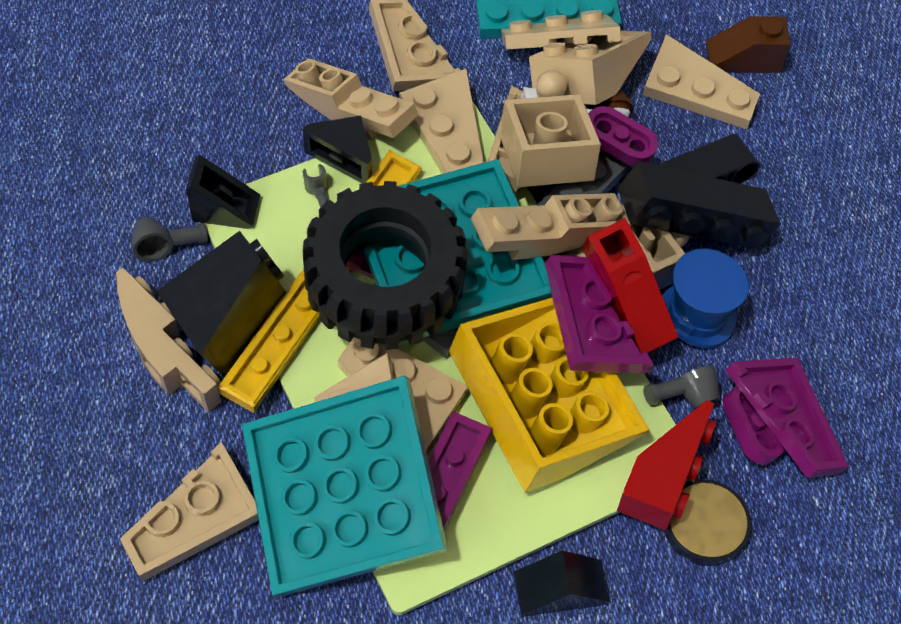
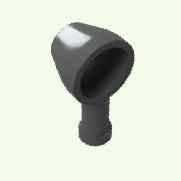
M143 217L136 221L131 237V247L134 256L144 262H155L165 258L171 252L173 246L208 242L204 223H199L194 227L167 231L153 217Z
M714 365L703 366L673 380L645 385L643 389L644 397L649 405L658 404L660 400L682 394L696 409L706 400L715 403L720 399L718 374Z

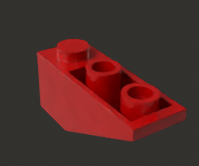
M626 218L588 236L582 250L612 295L611 303L620 320H627L633 329L634 335L631 338L640 353L647 352L648 354L677 339L678 334L647 257Z
M707 400L637 456L617 508L618 512L665 531L672 516L681 519L690 495L682 492L686 479L695 481L703 461V457L696 455L700 443L708 446L716 425V421L709 419L714 403Z

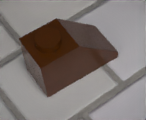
M750 16L706 41L705 46L708 61L727 73H780L791 42L786 17Z

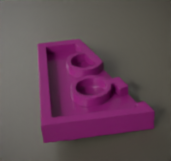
M550 255L544 265L570 371L648 373L654 363L647 352L640 353L631 338L634 335L633 329L627 320L621 321L610 304L613 297L589 258Z
M798 357L735 361L725 370L807 478L839 475L849 467Z

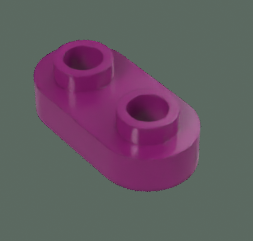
M596 107L588 113L601 143L600 149L631 166H635L638 161L650 163L653 160L658 148V140L650 129L611 107ZM599 129H603V130L607 131V133H604V132L600 131Z
M737 385L732 388L723 398V407L742 451L753 462L760 465H768L784 452V447Z

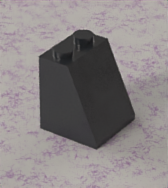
M241 231L235 233L157 290V293L196 350L223 377L227 375L287 292L279 283V280L284 275L257 239L249 243Z

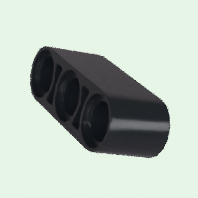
M732 134L659 164V166L741 184L758 171L760 163L740 136Z

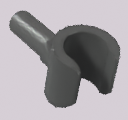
M319 164V176L317 177L308 176L306 169H303L302 172L305 190L307 193L315 195L321 208L328 201L326 196L328 185L325 167Z

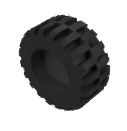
M384 181L382 186H373V182L359 184V190L354 192L347 188L338 193L337 202L327 201L319 209V218L315 217L311 220L307 228V238L303 241L302 251L305 289L308 290V301L313 311L319 312L320 321L328 329H333L337 326L338 337L348 342H351L353 337L361 340V347L371 349L374 348L375 343L386 344V350L399 349V342L408 341L410 346L423 341L424 332L427 331L429 335H434L443 328L444 317L447 319L452 318L457 310L458 300L462 298L468 250L465 249L466 237L463 228L456 226L457 217L447 207L442 210V201L431 193L424 196L420 194L421 188L410 184L403 188L398 187L395 181ZM393 244L404 246V248L411 251L424 263L425 268L417 277L405 284L394 287H378L357 279L348 271L345 265L356 252L367 245Z

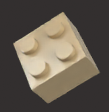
M580 94L504 100L500 137L518 187L594 181L601 143Z

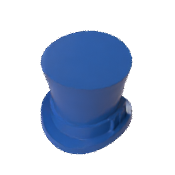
M712 249L689 251L677 261L673 270L674 285L668 288L662 297L679 339L699 348H717L725 344L734 331L737 319L736 308L747 298L749 280L743 268L733 258L722 252Z

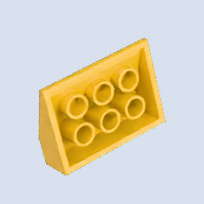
M553 298L460 324L449 353L488 426L492 428V433L524 493L560 481L648 433V426L615 372L570 371Z

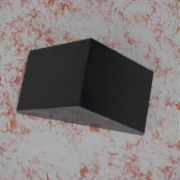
M361 115L311 123L303 128L304 152L362 184L366 183L371 177L372 157Z
M202 155L196 156L186 187L193 222L244 229L253 227L261 194Z
M562 550L513 573L521 617L609 605L610 602L600 559Z

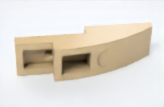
M308 58L306 61L299 63L295 70L283 79L285 85L298 97L330 120L361 115L366 137L369 140H373L379 134L394 138L419 115L414 103L364 87L360 82L358 74Z
M615 193L552 195L545 205L478 208L471 217L486 252L508 251L512 260L547 256L583 247L588 236L626 218L629 226H632Z
M122 267L116 272L118 296L133 344L143 364L168 396L183 386L209 413L221 403L218 390L219 378L209 366L204 364L200 367L192 359L193 354L180 338L177 320L164 302L160 304L152 297L153 292L146 281L140 276L133 278Z

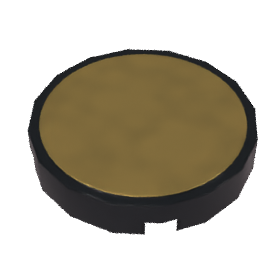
M695 480L694 482L684 484L682 492L690 495L682 517L678 519L672 516L666 531L664 530L671 548L679 555L682 553L685 557L691 559L690 562L700 566H719L733 560L746 545L751 531L750 512L742 497L729 486L714 480Z

